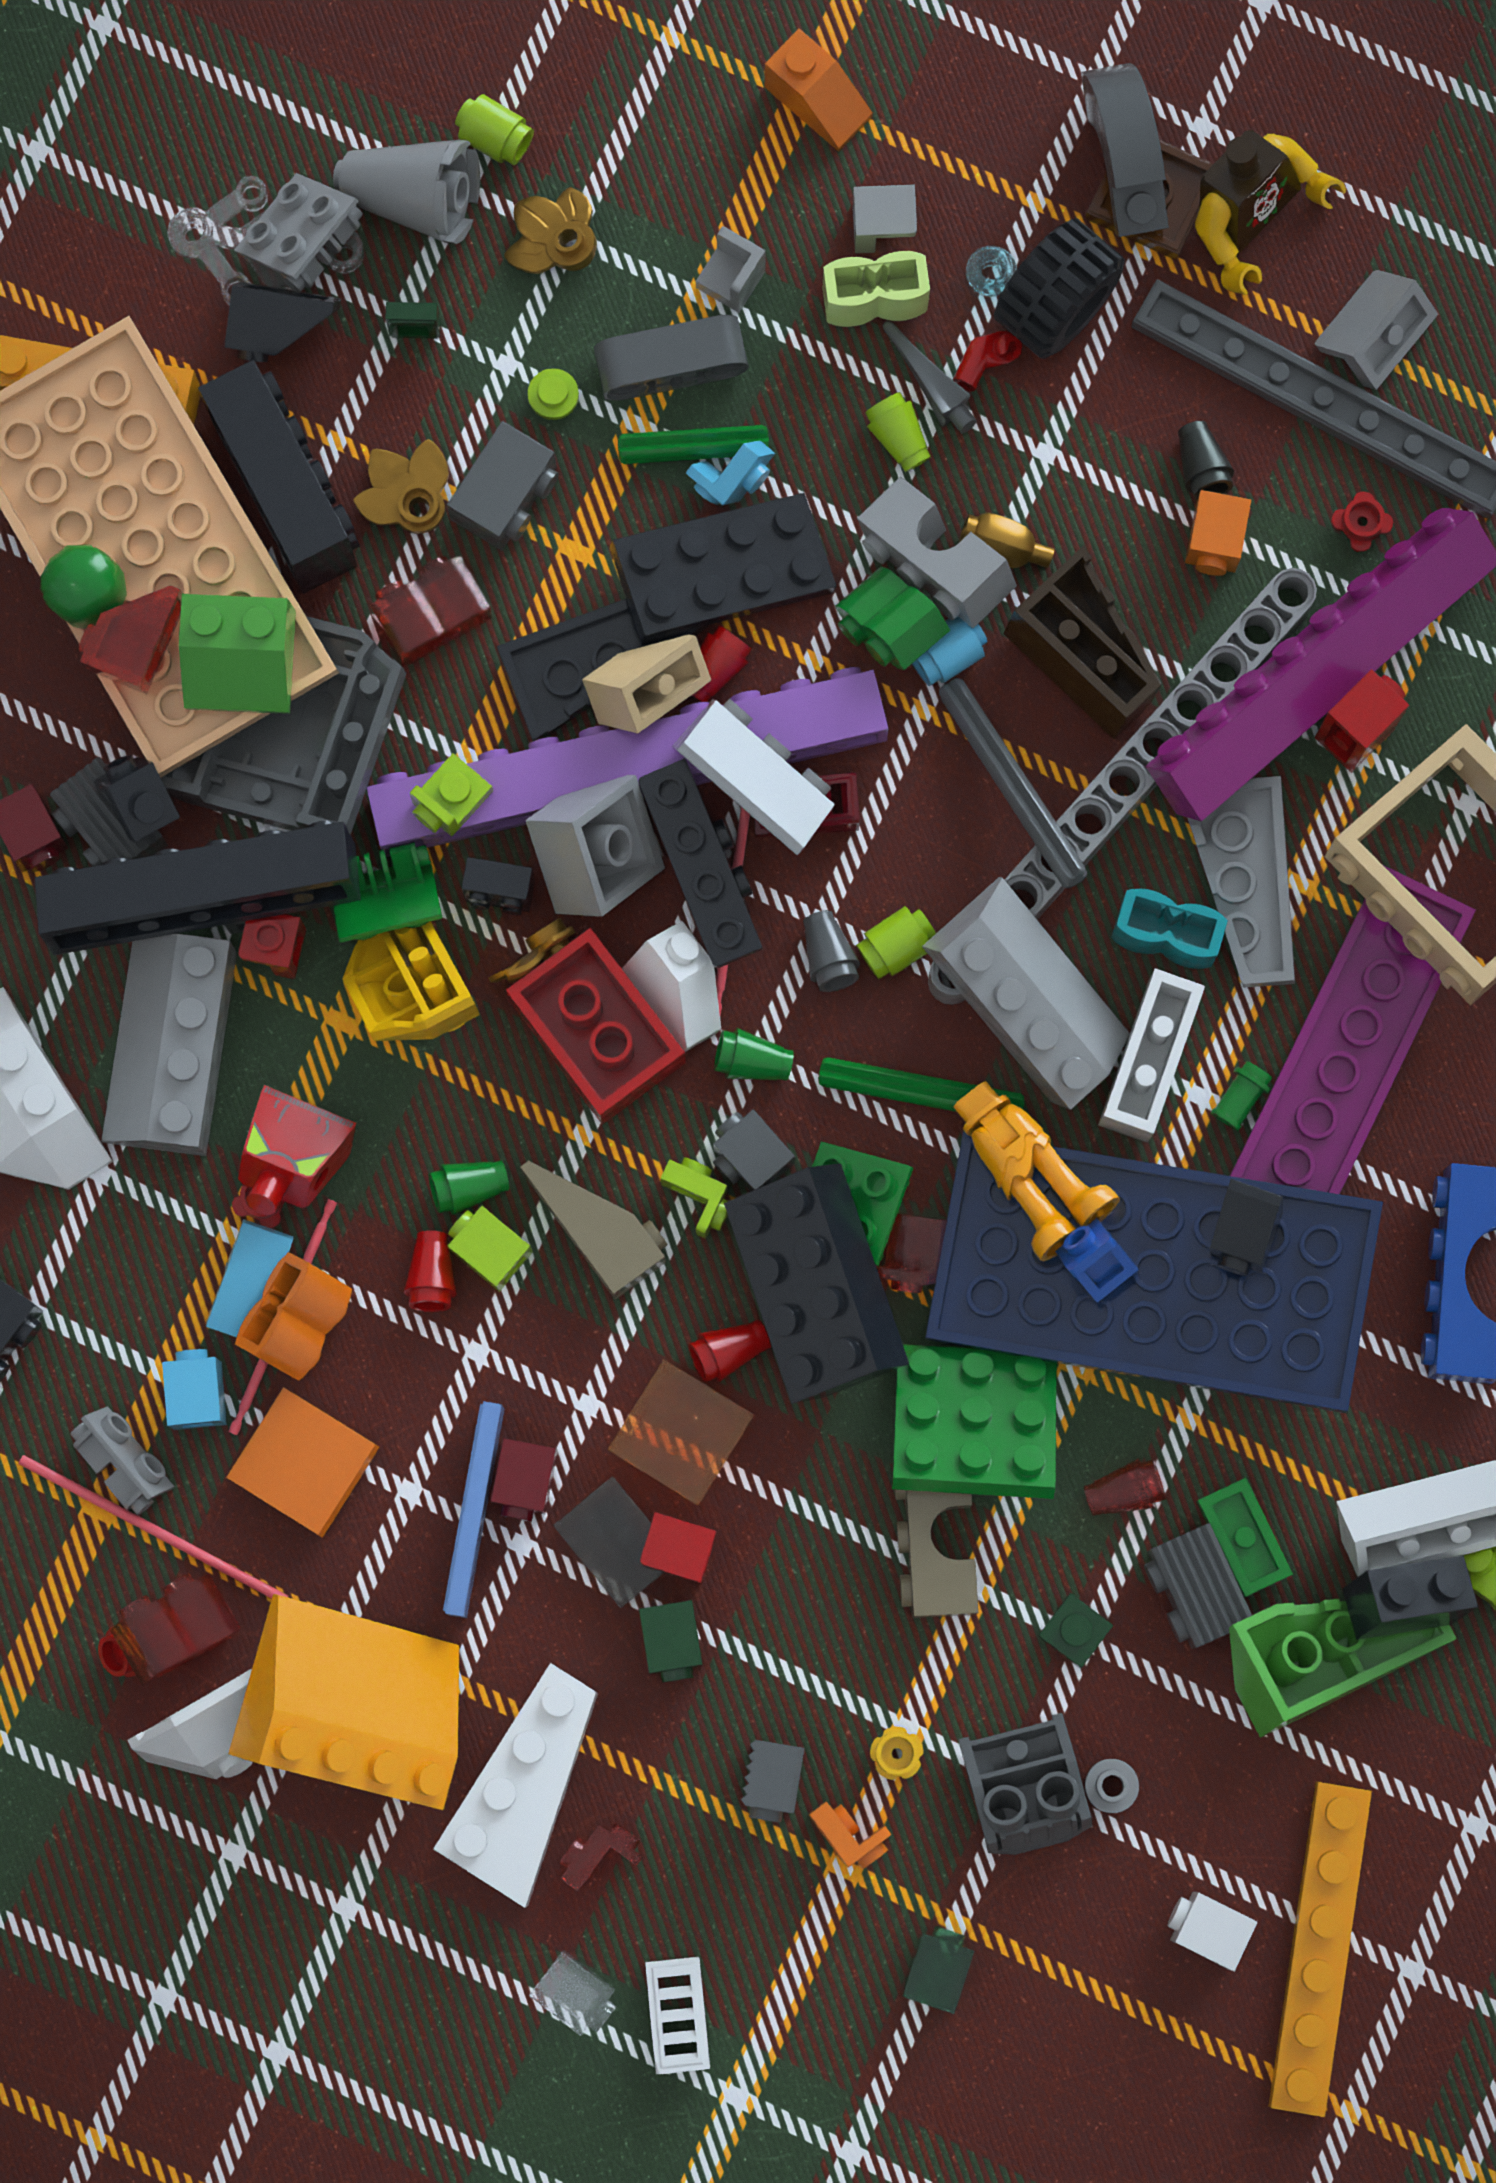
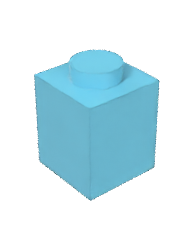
M194 1349L176 1352V1361L162 1362L168 1427L173 1430L227 1425L222 1362L219 1359L208 1357L206 1349Z

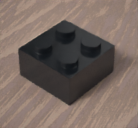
M467 857L462 892L465 901L470 903V907L479 910H489L490 906L502 908L503 913L520 916L522 912L530 913L535 885L532 868Z

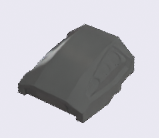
M1062 1713L1052 1715V1720L1001 1734L970 1741L969 1737L958 1739L988 1853L1017 1855L1067 1842L1092 1827L1091 1813Z

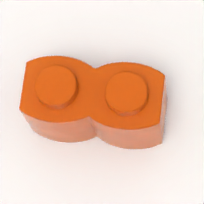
M288 1252L270 1274L262 1299L253 1306L245 1317L237 1334L235 1345L300 1381L319 1361L326 1334L345 1316L352 1288L309 1262Z

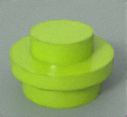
M553 368L539 372L531 380L528 387V400L533 411L540 417L549 420L562 419L572 413L577 406L579 399L578 386L574 378L566 371Z

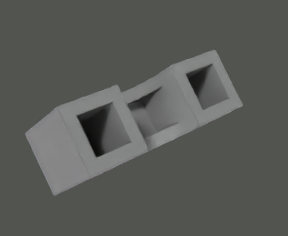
M901 476L857 518L865 536L862 544L867 552L881 564L888 560L896 566L898 575L908 586L918 590L923 588L933 596V603L951 620L958 616L974 628L1017 586L1007 559L972 532L950 549L942 551L931 550L930 548L933 543L946 531L940 513L933 501Z

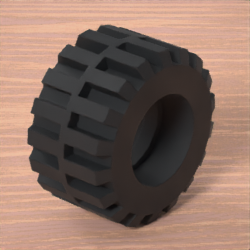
M1078 218L1071 219L1050 232L1018 267L998 299L994 319L1038 357L1045 359L1068 345L1096 315L1116 287L1123 271L1125 258Z

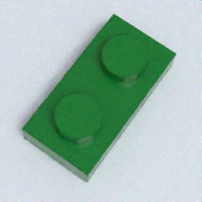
M1243 1478L1196 1501L1206 1523H1210L1244 1598L1293 1575L1247 1478Z

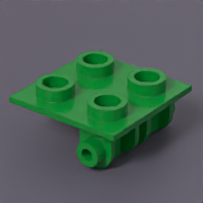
M411 842L410 844L389 848L393 862L392 867H389L385 850H379L383 869L376 871L373 869L370 854L365 853L364 859L367 873H363L359 856H357L361 900L333 905L340 943L354 939L366 940L379 933L404 927L416 928L427 924L429 921L443 918L431 859L429 858L426 844L416 847L415 842Z
M821 1141L812 1167L832 1164L842 1165L875 1265L879 1266L880 1261L884 1257L883 1252L889 1235L895 1227L893 1224L899 1215V1207L905 1190L909 1187V1179L914 1167Z

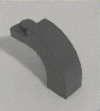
M1132 63L1082 71L1081 77L1087 120L1097 132L1105 160L1115 234L1118 237L1169 228L1163 180H1166L1162 151L1151 102L1140 72Z

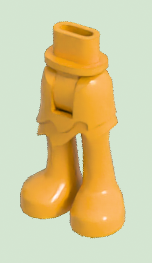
M987 1081L977 1085L954 1105V1109L966 1122L963 1127L964 1132L971 1136L979 1157L995 1178L998 1189L1002 1188L1008 1201L1013 1195L1034 1225L1036 1233L1031 1246L1040 1261H1046L1057 1256L1055 1251L1064 1244L1066 1237L1076 1228L1052 1205L1032 1180L1035 1167L1057 1193L1080 1227L1087 1226L1096 1218L1102 1222L1119 1203V1196L1109 1186L1098 1185L1090 1188L1078 1179L1051 1146L1050 1136L1043 1131V1128L1026 1111L1011 1104L1010 1099L1006 1095L998 1096Z

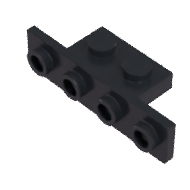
M684 758L640 777L638 780L714 967H723L763 950L745 897L753 894L742 865L732 869L725 852L734 847L729 832L722 818L713 822L704 805L686 759Z

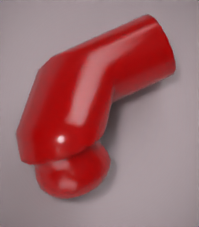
M997 331L974 338L969 343L952 380L964 390L974 392L985 369L1008 364L1020 356L1023 349L1022 342L1007 331Z

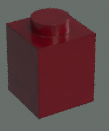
M33 783L0 800V836L14 862L22 872L30 868L33 872L44 870L60 859L59 853L69 849L42 796Z
M503 1438L491 1496L493 1505L502 1506L500 1516L532 1522L533 1513L546 1515L558 1456L556 1448Z

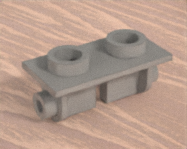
M108 1406L84 1415L81 1418L83 1423L70 1433L75 1439L73 1447L82 1455L96 1474L102 1472L110 1463L116 1468V1471L104 1483L126 1511L133 1509L137 1515H140L154 1503L152 1498L175 1487L165 1476L166 1472L162 1463L152 1454L145 1452L132 1436V1430L127 1421L119 1414L112 1412Z

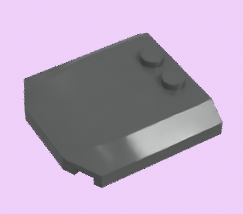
M307 617L339 674L291 701L290 714L270 713L161 777V780L170 796L189 804L290 831L307 828L310 824L317 821H332L335 823L344 821L351 835L406 672L398 662L392 660L362 630Z

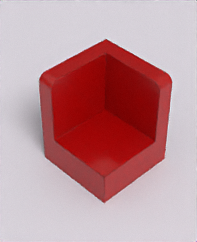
M655 1512L641 1555V1564L701 1585L717 1532Z

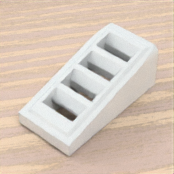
M690 1957L645 1962L656 2074L710 2069L700 1958ZM690 1975L691 1985L659 1989L658 1978ZM692 1997L693 2007L661 2011L660 2000ZM694 2019L695 2030L663 2032V2022ZM688 2042L697 2043V2052L666 2055L665 2045Z

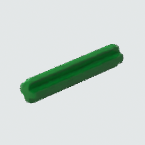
M764 425L626 433L618 437V453L620 462L623 464L734 457L744 443L760 440L769 447L768 429Z

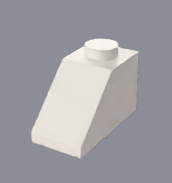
M683 921L648 939L622 970L686 1052L717 1034L721 1029L714 965L709 955Z

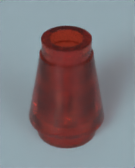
M1137 1458L1093 1481V1483L1084 1486L1087 1502L1093 1516L1155 1509L1154 1503L1166 1500L1163 1484L1154 1459L1141 1462L1140 1458Z

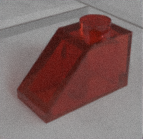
M170 585L101 613L96 625L89 624L83 633L79 644V653L83 654L80 662L91 672L147 695L180 620L181 598L184 593Z

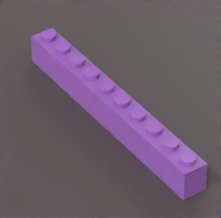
M850 667L832 673L830 675L831 680L811 684L810 679H797L781 685V691L761 696L760 691L751 690L738 693L730 698L753 719L747 726L749 730L761 740L768 733L771 734L792 753L786 761L788 764L887 741L888 725L874 670L861 672L859 667ZM709 702L687 705L679 710L680 715L659 718L638 734L621 729L610 730L609 726L600 725L580 731L579 738L559 742L557 737H547L529 743L528 750L509 754L507 749H495L480 754L478 761L467 763V765L492 785L493 792L453 837L441 827L436 833L425 827L412 814L416 806L412 803L409 794L416 785L422 788L445 761L430 765L427 768L428 773L407 777L405 772L381 776L376 780L377 785L367 787L381 850L384 849L386 857L391 856L389 848L410 844L411 842H415L416 847L426 844L428 848L527 825L525 820L559 796L626 775H636L637 780H639L640 777L685 758L672 745L705 709ZM686 759L696 785L712 782Z

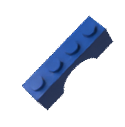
M1451 1163L1443 1170V1177H1435L1433 1185L1432 1205L1434 1208H1440L1439 1229L1432 1228L1429 1238L1428 1256L1430 1260H1436L1435 1281L1428 1280L1426 1285L1425 1312H1432L1433 1314L1431 1333H1424L1422 1338L1421 1364L1429 1365L1428 1378L1491 1385L1496 1382V1322L1486 1317L1472 1301L1466 1286L1465 1267L1468 1255L1476 1241L1484 1234L1496 1230V1167Z

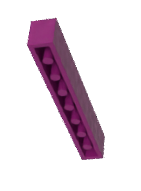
M1442 508L1429 514L1423 520L1422 528L1408 540L1401 541L1392 546L1385 553V560L1371 572L1364 573L1351 581L1347 587V593L1334 604L1327 605L1315 612L1309 620L1310 624L1297 636L1279 643L1273 649L1272 657L1258 669L1242 675L1235 682V689L1220 702L1210 704L1201 710L1196 716V723L1182 735L1168 739L1159 747L1158 755L1145 767L1176 814L1202 822L1329 712L1371 669L1375 672L1496 567V550L1473 512Z

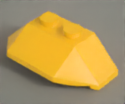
M431 921L416 928L404 927L379 933L370 939L358 940L354 946L342 980L373 1041L434 1039L446 1032L460 1028L465 1022L480 1015Z

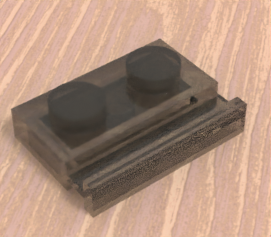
M613 1476L553 1525L621 1609L665 1573L641 1564L640 1559L651 1522Z

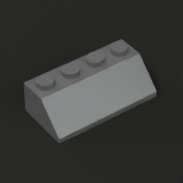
M998 877L922 946L1050 1102L1071 1110L1110 1074L1130 1033L1002 877Z
M171 934L132 941L102 1143L200 1156L207 1155L237 951L230 940Z

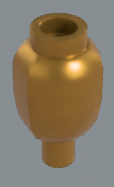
M985 512L978 517L968 514L959 538V542H961L972 532L1007 559L1010 568H1019L1028 562L1048 568L1054 554V548L1036 543L1032 532L1026 526L995 513Z

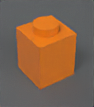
M1201 490L1195 505L1185 563L1196 565L1195 569L1207 575L1222 576L1226 574V571L1235 573L1241 559L1251 499Z

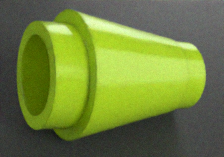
M900 392L889 396L865 412L870 421L867 428L896 462L901 465L905 473L931 458L911 400L906 402Z

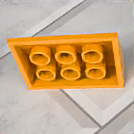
M273 1594L228 1754L261 1765L443 1810L458 1758L459 1645Z

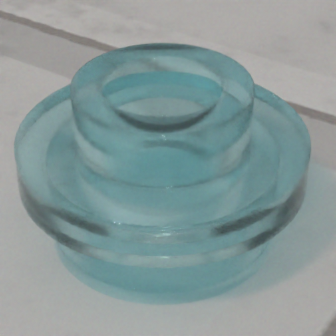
M981 247L968 259L966 265L967 281L974 291L983 296H999L1017 270L1016 262L1012 255L1001 247ZM988 266H992L999 270L1000 276L992 280L987 279L981 271Z

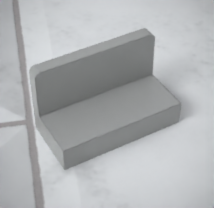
M1375 270L1315 341V345L1322 353L1344 359L1363 386L1377 390L1437 317L1438 313L1416 280Z

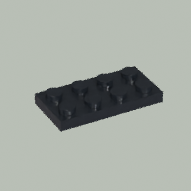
M805 493L615 539L609 547L641 642L832 594L837 587Z

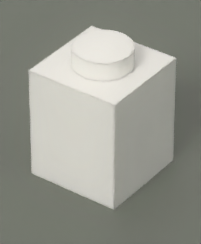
M1193 1891L1189 1900L1180 1897L1167 1926L1174 1929L1171 1941L1235 1972L1257 1921L1199 1892Z

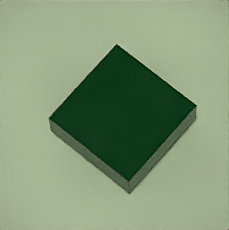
M386 302L385 320L389 336H392V338L438 339L440 337L441 319L437 303Z

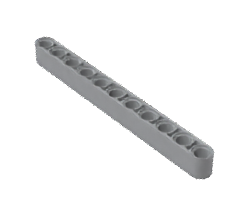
M1297 568L1285 569L1278 573L1056 821L1084 866L1088 864L1157 786L1145 767L1154 757L1148 755L1144 750L1143 742L1151 738H1158L1165 742L1174 736L1182 735L1197 721L1182 717L1178 712L1177 704L1189 700L1197 703L1203 710L1210 704L1220 702L1235 689L1234 684L1242 675L1258 669L1272 657L1273 649L1279 643L1288 639L1305 620L1314 603L1317 588L1314 579L1309 573ZM1285 588L1293 589L1301 595L1303 603L1295 607L1287 606L1279 599L1278 591ZM1253 625L1260 626L1269 634L1270 641L1264 644H1254L1245 636L1244 629ZM1217 663H1226L1234 669L1237 678L1230 682H1221L1213 676L1210 667ZM1116 776H1126L1135 784L1136 792L1129 796H1120L1110 788L1109 780ZM1085 813L1093 814L1101 821L1103 828L1098 833L1092 835L1085 834L1076 826L1075 818ZM1035 845L1006 877L1005 881L1012 890L1021 889L1032 895L1035 905L1029 911L1038 920L1064 891L1065 887L1061 885L1054 872H1050L1042 865V854ZM933 961L929 972L928 986L935 999L944 1004L951 1005L962 1003L966 1000L957 988H948L940 982L938 973L941 969Z

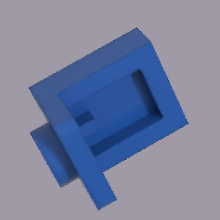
M1098 1218L1087 1226H1081L1073 1230L1066 1237L1064 1244L1055 1251L1071 1275L1077 1278L1097 1303L1139 1270Z

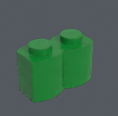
M883 566L835 605L842 617V620L838 622V626L845 637L857 647L864 643L873 658L884 667L891 663L896 668L905 670L950 631L937 606L918 589L908 586L894 572Z

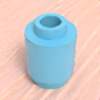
M958 616L954 620H945L950 631L912 663L919 676L928 686L937 681L945 683L985 657L982 646L988 641L979 624L972 628Z

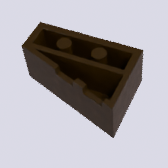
M1084 545L1014 610L1003 634L1113 739H1116L1149 707L1162 684L1132 629L1127 630L1113 605L1115 599L1108 586L1103 587L1090 563L1092 557Z

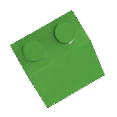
M182 594L179 656L185 709L290 714L296 610L287 598Z

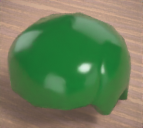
M89 544L67 545L48 560L40 576V590L43 593L42 598L47 606L55 614L76 628L86 629L105 625L120 612L127 596L125 577L120 566L105 552Z

